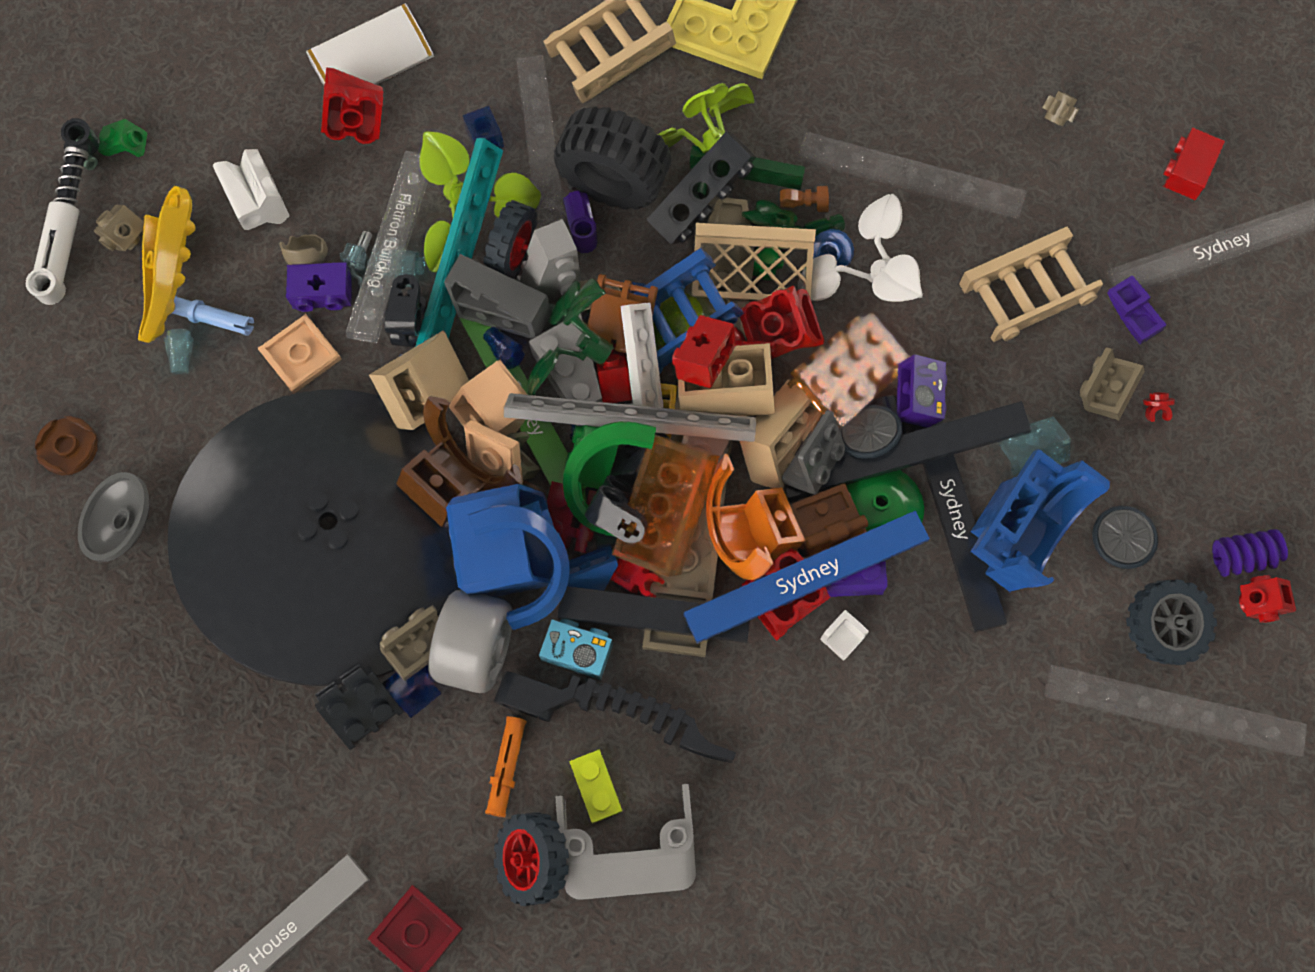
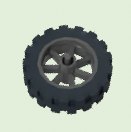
M1160 580L1156 583L1145 585L1144 590L1138 591L1135 594L1134 603H1130L1128 607L1130 618L1126 619L1127 626H1130L1131 631L1128 633L1131 641H1135L1137 644L1135 646L1137 651L1146 654L1147 659L1159 662L1160 664L1184 665L1187 664L1186 662L1198 660L1200 658L1198 655L1205 654L1209 650L1208 644L1214 641L1216 633H1213L1214 627H1217V618L1213 617L1212 612L1215 609L1213 604L1207 601V594L1204 591L1197 590L1198 586L1195 584L1185 583L1184 580ZM1166 599L1175 600L1171 612L1165 602ZM1182 606L1187 613L1186 615L1179 614ZM1159 607L1162 612V615L1157 617L1155 616L1156 609ZM1187 620L1189 622L1188 630L1185 628L1187 626ZM1154 622H1156L1158 628H1160L1157 632L1155 630ZM1167 631L1169 645L1160 639ZM1177 631L1185 636L1180 643H1177Z

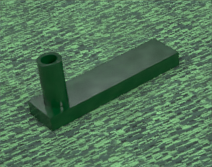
M692 145L690 169L706 154L698 146ZM756 158L752 162L754 168L743 178L745 180L801 190L805 167ZM724 160L718 164L717 172L719 175L727 176L730 166ZM705 182L701 183L697 190L699 197L702 199L705 198L708 186Z

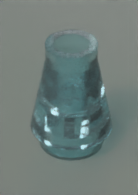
M185 329L168 330L163 340L170 364V373L188 374L194 344L191 331Z

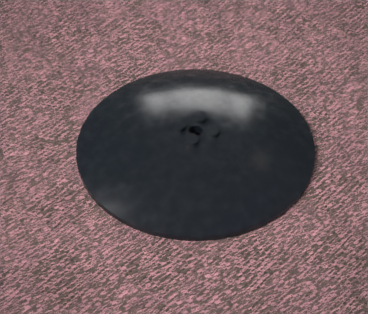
M322 389L282 396L263 403L245 412L219 431L198 453L184 475L172 505L168 526V556L173 582L181 602L192 621L204 636L221 652L242 666L269 678L292 684L328 686L335 681L338 686L344 685L340 677L358 664L364 670L370 666L377 677L395 671L381 652L380 642L383 641L382 636L393 627L401 628L409 622V617L422 607L427 609L433 605L439 617L450 594L460 590L454 568L449 523L447 522L441 527L396 485L404 466L423 450L429 453L436 447L425 423L414 430L400 429L396 427L379 395L344 389ZM331 516L336 518L338 523L335 528L325 530L319 525L323 518Z

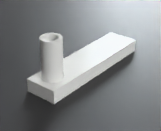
M641 303L621 306L633 404L625 405L663 408L651 304Z

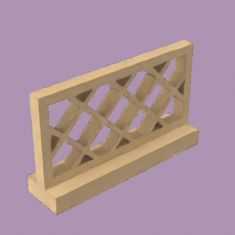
M696 223L695 251L701 248V244L714 245L721 253L713 260L716 264L725 257L735 269L724 280L713 269L710 270V273L719 282L716 286L717 290L723 287L727 291H718L723 299L759 301L772 295V293L762 294L755 286L766 274L778 285V288L773 292L786 289L784 286L795 276H798L805 284V290H807L811 299L816 229ZM720 245L729 246V247L724 251V250L720 247ZM735 246L744 247L750 254L739 266L727 254ZM750 247H759L755 252L750 249ZM764 248H773L780 256L769 268L757 256ZM780 249H789L784 254L780 251ZM794 249L807 250L806 263L797 270L788 260L787 256ZM752 259L764 270L753 282L741 270ZM782 260L794 272L783 283L771 272ZM804 268H806L805 277L800 273ZM737 272L749 284L741 293L732 292L725 284ZM693 281L692 297L708 298L703 290H698L699 281ZM752 288L756 293L746 292Z

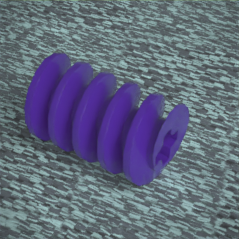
M1270 529L1267 532L1258 531L1255 534L1246 533L1242 536L1234 535L1230 538L1222 537L1215 540L1212 544L1213 560L1222 577L1229 576L1230 570L1234 575H1240L1242 568L1246 573H1252L1254 567L1258 571H1264L1266 566L1270 569H1276L1279 565V560L1284 562L1288 557L1285 538L1277 529Z

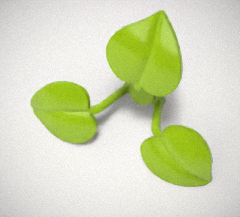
M720 83L694 95L683 106L684 115L687 118H691L702 112L709 127V130L702 136L704 139L703 143L683 128L677 131L675 128H669L657 135L664 139L665 145H668V148L679 142L683 137H686L698 146L703 153H706L725 133L721 114L741 105L754 104L753 92L745 83L737 84L729 89L726 84ZM709 114L712 117H716L718 128L714 126Z
M426 131L423 133L420 169L423 176L429 182L436 185H444L443 193L446 199L451 202L449 208H451L452 217H454L463 182L458 180L457 175L467 171L469 155L465 147L456 139L443 133ZM507 173L496 181L494 185L495 196H490L489 198L490 202H495L494 214L499 218L501 209L506 207V203L511 202V200L536 209L541 200V192L524 175ZM441 220L433 224L425 237V261L429 270L434 273L438 271L451 227L446 221Z

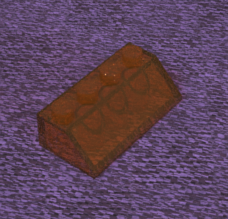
M655 435L652 449L646 448L628 506L645 516L648 524L646 533L636 543H627L617 538L612 555L666 577L681 575L720 455L693 445ZM632 521L628 525L627 530L632 533L636 529L637 524Z

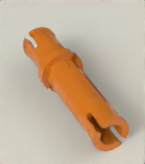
M511 716L506 717V725L494 777H490L489 784L492 787L485 814L506 817L505 813L510 790L514 789L516 783L513 781L524 727L527 722L524 719Z

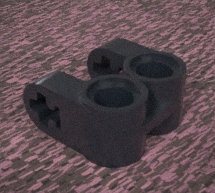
M401 274L393 280L389 303L385 311V332L390 334L391 344L395 346H416L427 308V303L424 297L421 296L419 282L410 274ZM406 284H410L412 289L408 290L407 295L404 296L401 289H405Z
M608 475L586 509L585 517L594 526L606 530L622 541L636 543L646 533L648 524L656 514L657 505L650 496L631 486L624 479L615 475ZM641 505L647 507L646 513L643 515L638 512V508ZM630 523L637 525L632 533L627 530Z

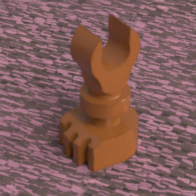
M817 186V192H811V189H805V192L794 189H783L780 191L781 208H794L805 204V207H811V204L817 203L818 212H829L828 186Z

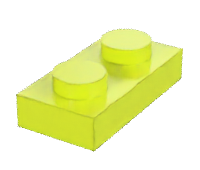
M600 749L569 761L592 824L623 812Z

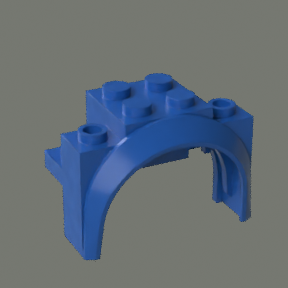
M1041 450L1033 451L1019 475L1000 484L972 528L971 532L978 537V540L970 552L989 565L985 574L1009 592L1023 588L1046 586L1054 581L1052 577L1047 578L1042 574L1049 557L1065 532L1083 510L1109 490L1110 481L1082 460L1063 468Z

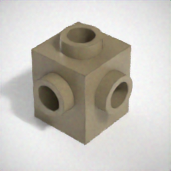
M115 205L110 211L106 210L96 220L98 226L94 232L100 236L98 241L111 251L115 249L118 251L131 250L141 239L139 234L143 230L144 221L125 205Z

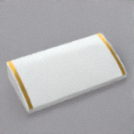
M406 3L306 51L323 85L325 83L326 67L335 68L377 85L434 57L426 38Z

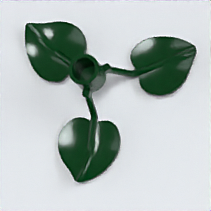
M589 279L581 289L580 283L575 280L569 286L566 293L557 301L549 318V322L555 325L564 315L563 324L568 326L572 323L582 332L576 342L579 352L560 347L555 348L554 351L549 349L539 359L530 373L527 384L528 395L535 396L536 391L553 370L561 354L574 356L582 361L587 356L599 365L603 364L611 354L613 344L593 332L578 316L594 301L606 294L595 279Z

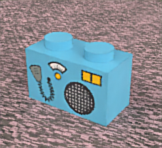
M561 619L560 622L551 620L539 654L541 661L601 680L613 646L612 639L608 638L609 634L596 628H591L590 632L578 628V623L569 619Z

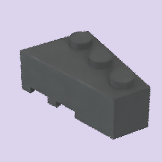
M462 254L459 255L444 281L459 318L534 339L541 334L552 312L546 294Z

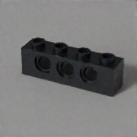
M726 131L646 220L670 244L685 243L694 233L693 226L699 220L704 222L713 213L714 209L712 206L719 198L723 201L734 190L732 184L740 176L743 179L754 168L752 162L757 157L733 133ZM723 160L727 161L730 166V171L725 177H721L717 172L718 164ZM703 182L710 189L709 195L705 199L700 198L697 192L699 185ZM682 204L687 205L690 211L689 217L685 221L681 220L678 216V209Z

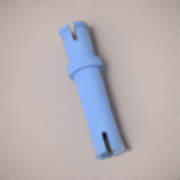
M177 296L174 298L175 309L171 314L186 317L192 323L203 322L249 336L253 331L254 326L248 325V323H254L252 317L211 307L197 299L190 301Z

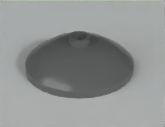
M128 472L111 475L101 482L88 498L78 524V542L81 551L89 559L97 562L114 560L126 553L141 536L149 516L150 500L147 487L140 477Z

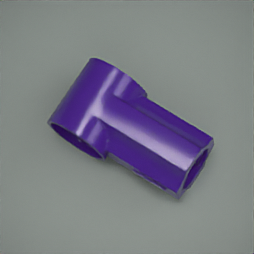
M580 191L570 192L569 195L563 198L571 237L578 252H592L598 244L588 195ZM583 233H587V234H588V235H586V236H580V234H583Z

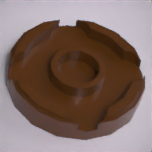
M64 416L65 418L54 419L48 422L39 431L35 440L38 462L48 471L61 476L73 475L84 470L93 461L98 450V438L94 429L84 420L73 416Z

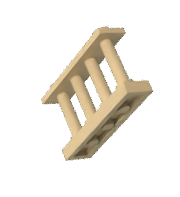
M605 0L561 30L554 31L543 41L550 57L553 58L561 54L577 79L572 82V85L582 103L592 99L676 44L673 29L666 21L660 26H656L640 2L642 0ZM628 9L632 10L647 31L646 35L636 41L631 39L616 18ZM605 24H608L624 47L623 50L613 56L608 55L593 33ZM582 39L585 40L600 62L598 66L590 71H585L570 49L571 46Z
M1068 226L964 272L959 283L963 292L967 293L972 290L979 292L999 325L996 326L990 337L993 342L1002 338L1004 341L1011 340L1020 333V330L1079 303L1081 306H1085L1097 298L1096 294L1103 285L1102 281L1098 280L1086 285L1066 252L1067 246L1073 237ZM1050 255L1052 258H1056L1076 291L1061 297L1041 264L1042 259ZM1023 267L1030 269L1050 302L1035 309L1015 275L1016 270ZM1000 278L1001 281L1006 282L1024 312L1023 315L1009 320L989 286L992 281Z

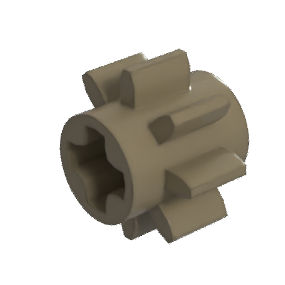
M1059 90L1055 97L1049 95L1042 107L1048 110L1045 118L1060 126H1064L1067 120L1073 122L1079 111V108L1075 107L1078 99Z

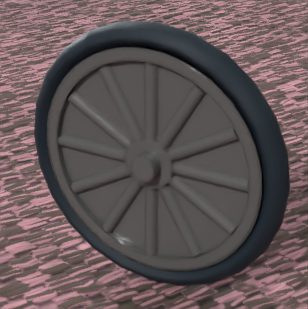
M879 405L864 406L852 411L844 418L839 427L845 445V452L854 457L865 459L875 458L889 452L896 446L902 435L901 419L890 408Z
M1130 506L1111 507L1104 511L1094 523L1092 536L1095 549L1106 562L1122 569L1140 567L1146 564L1157 550L1158 533L1152 520L1137 508Z

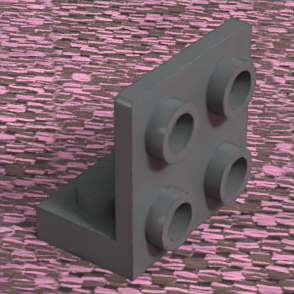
M826 410L814 431H810L782 476L785 485L816 495L821 486L827 483L830 471L835 463L843 457L845 445L833 411Z

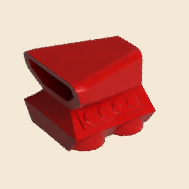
M326 67L321 133H325L332 140H342L346 136H351L362 144H370L375 140H379L383 87L335 68Z
M793 285L784 290H776L772 295L757 302H749L745 307L741 308L744 314L740 316L747 341L774 342L775 346L770 347L771 359L795 349L818 347L824 344V338L809 293L805 289L796 291Z
M790 548L775 559L773 565L759 579L804 559L797 551ZM755 579V580H746V581H745L744 583H742L741 585H742V586H745V585H747V584H749V583H752V582H754V581H756V580H758V579ZM826 587L758 616V618L774 639L779 640L790 627L827 601L830 596Z

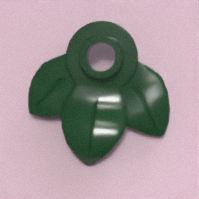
M767 200L756 201V210L742 212L743 217L760 226L794 228L797 222L795 213L790 210H780L775 203Z

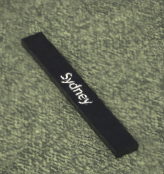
M942 420V421H940V422H938V423H936V424H934V425H932V426H936V425H939V424H943L944 422H943V420ZM910 424L913 432L926 428ZM954 455L922 463L974 632L1005 626L1007 621L994 580L985 574L989 565L970 552L978 540V537L971 532L976 523Z

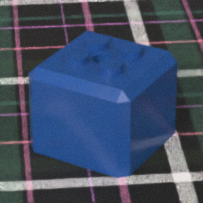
M515 484L451 499L446 510L458 588L467 594H486L497 597L549 586V572L539 576H533L524 530L502 528L475 537L468 518V514L497 505L522 507L539 501L542 511L548 509V503L544 492Z

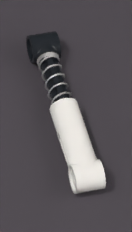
M79 118L67 120L61 128V136L65 141V155L63 156L65 164L60 168L62 176L58 178L60 186L55 190L57 198L48 205L34 270L26 278L27 290L39 301L47 305H53L61 301L66 292L63 282L79 216V209L74 205L78 203L76 196L77 192H80V189H78L79 183L83 181L81 178L82 170H86L83 165L88 160V156L93 155L99 147L98 136L88 123ZM80 135H84L81 140L76 141ZM51 282L50 287L42 291V287L46 283Z

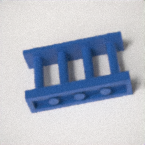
M699 248L644 286L646 288L651 286L658 287L652 320L666 344L656 351L659 374L663 371V367L672 362L675 349L681 347L687 333L686 331L679 337H675L659 308L662 302L670 297H674L689 326H694L698 315L684 290L687 285L698 280L716 311L709 316L710 318L735 324L738 318L744 314L742 309L733 301L725 304L709 276L710 270L716 264L711 256L702 248ZM635 292V293H634V294H636V295L648 297V294H645V293H641V292Z

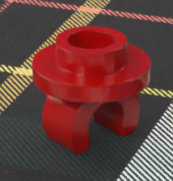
M1153 392L1150 393V398L1143 399V404L1148 406L1145 412L1147 420L1155 422V413L1160 409L1163 412L1162 417L1164 420L1170 421L1172 419V410L1169 406L1175 404V399L1169 398V393Z

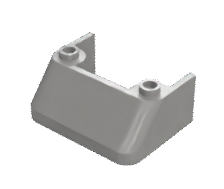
M683 784L681 789L684 819L671 820L662 827L660 832L661 849L594 855L592 839L585 831L581 829H567L566 800L563 796H555L557 823L560 826L558 830L560 833H564L566 842H564L565 849H568L569 858H566V865H569L568 875H565L564 878L566 881L564 886L566 892L575 899L584 900L680 891L689 888L696 877L689 784Z

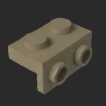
M1106 347L1102 356L1096 358L1093 364V373L1089 380H1085L1081 386L1080 397L1082 398L1084 409L1095 414L1120 420L1145 372L1144 366L1115 358L1113 349Z
M433 605L427 609L424 607L418 609L409 617L408 623L401 628L393 627L382 636L383 641L380 642L381 652L403 681H406L429 664L432 637L438 620L437 610Z

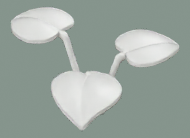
M894 194L885 195L870 204L863 211L858 224L859 232L865 239L875 238L874 242L882 256V260L875 261L871 266V273L867 274L843 265L837 266V260L831 254H824L814 258L811 301L827 299L836 292L841 281L838 272H846L869 280L872 283L874 294L885 301H908L923 296L917 261L910 255L905 254L890 258L881 244V238H892L901 226L902 207L899 199ZM806 268L801 273L804 277L806 275ZM800 279L797 290L805 289V284Z

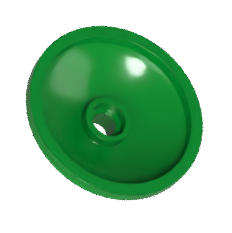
M901 470L846 485L859 515H865L868 521V527H865L867 532L913 511H916L921 522H923L924 501L921 492L915 482ZM876 499H884L886 506H878Z

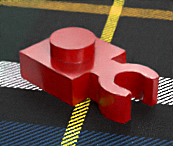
M623 551L617 561L618 566L611 580L634 594L640 591L644 596L656 598L657 596L650 591V586L653 582L663 585L665 583L664 579L654 573H649L652 567Z

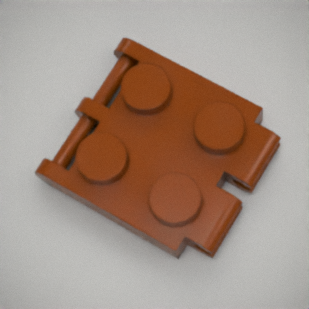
M599 274L597 282L606 294L592 303L587 326L611 344L614 343V340H617L615 351L626 353L621 306L650 303L653 316L658 287L651 286L646 288L633 285L632 281L629 280L620 282L607 279L606 275ZM605 284L622 288V291L606 288ZM631 290L648 294V297L632 294Z

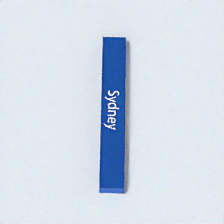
M913 511L684 612L683 615L698 644L928 542L930 538L916 511Z

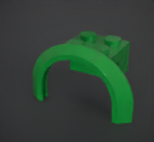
M630 421L613 422L600 427L575 426L572 443H575L572 452H568L565 462L563 491L570 511L584 526L597 533L614 536L606 530L594 526L586 519L585 511L589 505L583 499L582 486L596 489L602 486L606 477L611 473L618 445H634L652 449L656 427Z

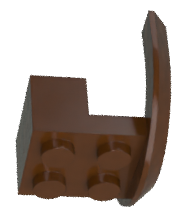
M429 396L424 406L423 416L426 428L436 447L429 453L423 450L404 466L396 485L442 527L448 522L446 507L452 498L477 493L481 490L486 491L515 484L521 485L522 479L520 469L516 464H513L511 469L505 472L504 476L490 474L475 465L460 450L448 430L446 412L450 403L446 399Z

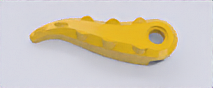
M179 186L173 187L168 192L159 218L150 215L144 216L142 239L144 311L138 340L146 343L154 341L163 334L167 316L174 312L175 309L174 298L177 288L185 282V276L181 273L182 263L186 262L191 255L185 245L187 236L191 235L196 227L190 220L192 199L189 192Z

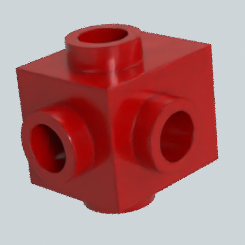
M1269 575L1253 577L1250 579L1251 583L1240 586L1239 604L1246 617L1259 619L1260 623H1268L1280 620L1279 615L1296 611L1290 580L1278 577L1270 578Z

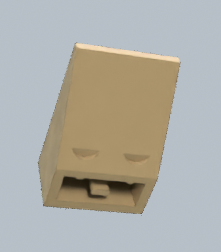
M445 331L439 332L369 374L396 427L414 430L425 423L423 410L429 396L443 398L450 403L459 389L469 381Z

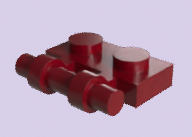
M552 481L547 503L554 528L559 533L566 548L569 549L571 539L574 537L577 538L574 551L586 553L589 541L592 542L594 533L582 523H580L579 529L574 528L576 517L567 505L563 483ZM588 491L586 499L588 505L591 503L596 491Z

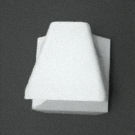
M245 149L240 166L227 161L213 164L214 170L244 230H250L266 222L281 224L290 216L258 149Z

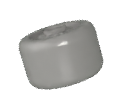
M461 589L451 593L440 612L432 637L429 654V673L431 677L438 683L475 693H486L491 690L501 672L510 642L512 628L506 618V613L513 610L510 603L504 599L486 594H467Z

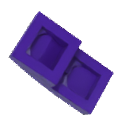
M1133 275L1108 290L1107 294L1114 308L1139 344L1165 329L1166 323L1148 303L1151 297Z

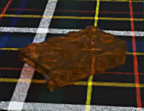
M873 312L863 319L859 315L856 316L845 326L848 330L845 334L840 330L827 341L830 345L829 348L825 349L824 346H821L809 356L812 361L809 365L802 362L790 372L794 378L787 383V386L792 388L798 384L822 415H824L826 410L833 411L839 429L898 377V364L909 358L907 353Z

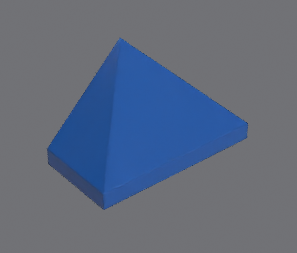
M611 546L600 548L569 560V580L567 586L604 591L618 566Z

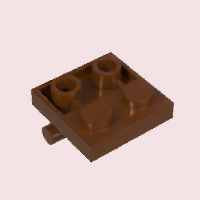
M845 483L790 504L805 539L802 545L808 557L867 532L865 527H868V521L865 515H859Z

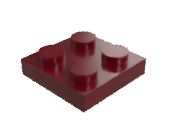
M412 885L367 940L403 972H429L463 931V928L416 886Z

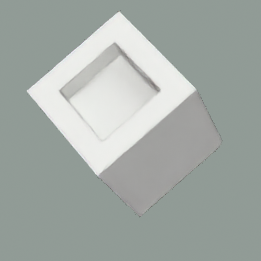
M844 610L824 632L820 640L844 661L862 642L869 631L850 613Z

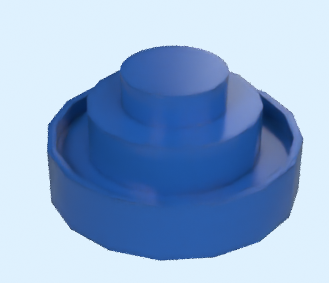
M829 229L823 231L815 237L813 259L820 255L831 254L836 258L837 266L843 265L847 267L854 257L852 240L846 233L840 230Z

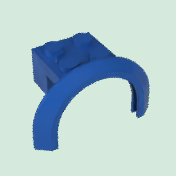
M539 501L522 507L497 505L468 514L475 537L502 528L524 530L530 569L533 576L549 572L550 584L538 599L526 606L506 613V618L512 630L533 624L550 614L559 604L566 591L569 580V560L566 547L559 533L554 528L549 510L542 511Z

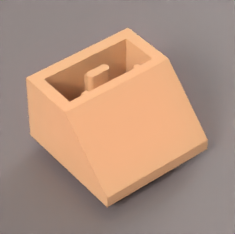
M499 360L464 384L451 401L449 408L463 426L470 420H473L507 436L510 433H516L525 421V419L504 417V406L510 393L528 394L502 361Z

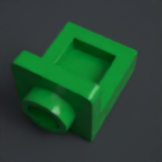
M126 119L103 126L99 134L98 152L105 156H111L127 151L136 157L144 156L148 134L145 130Z

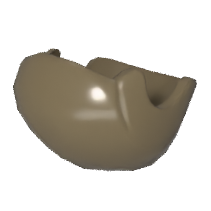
M303 235L297 238L290 236L287 245L284 242L279 244L285 262L288 265L322 263L328 254L326 242L317 235Z

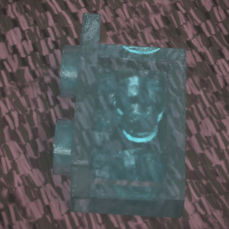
M1054 416L1031 423V433L998 442L1011 461V474L1013 477L1019 475L1032 452L1037 449L1041 450L1058 464L1069 461L1071 438Z

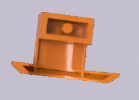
M724 454L714 470L707 493L706 516L709 534L717 554L736 575L746 580L759 579L773 565L775 559L790 548L797 551L805 539L782 487L756 490L746 504L720 507L723 487L734 471L729 455Z

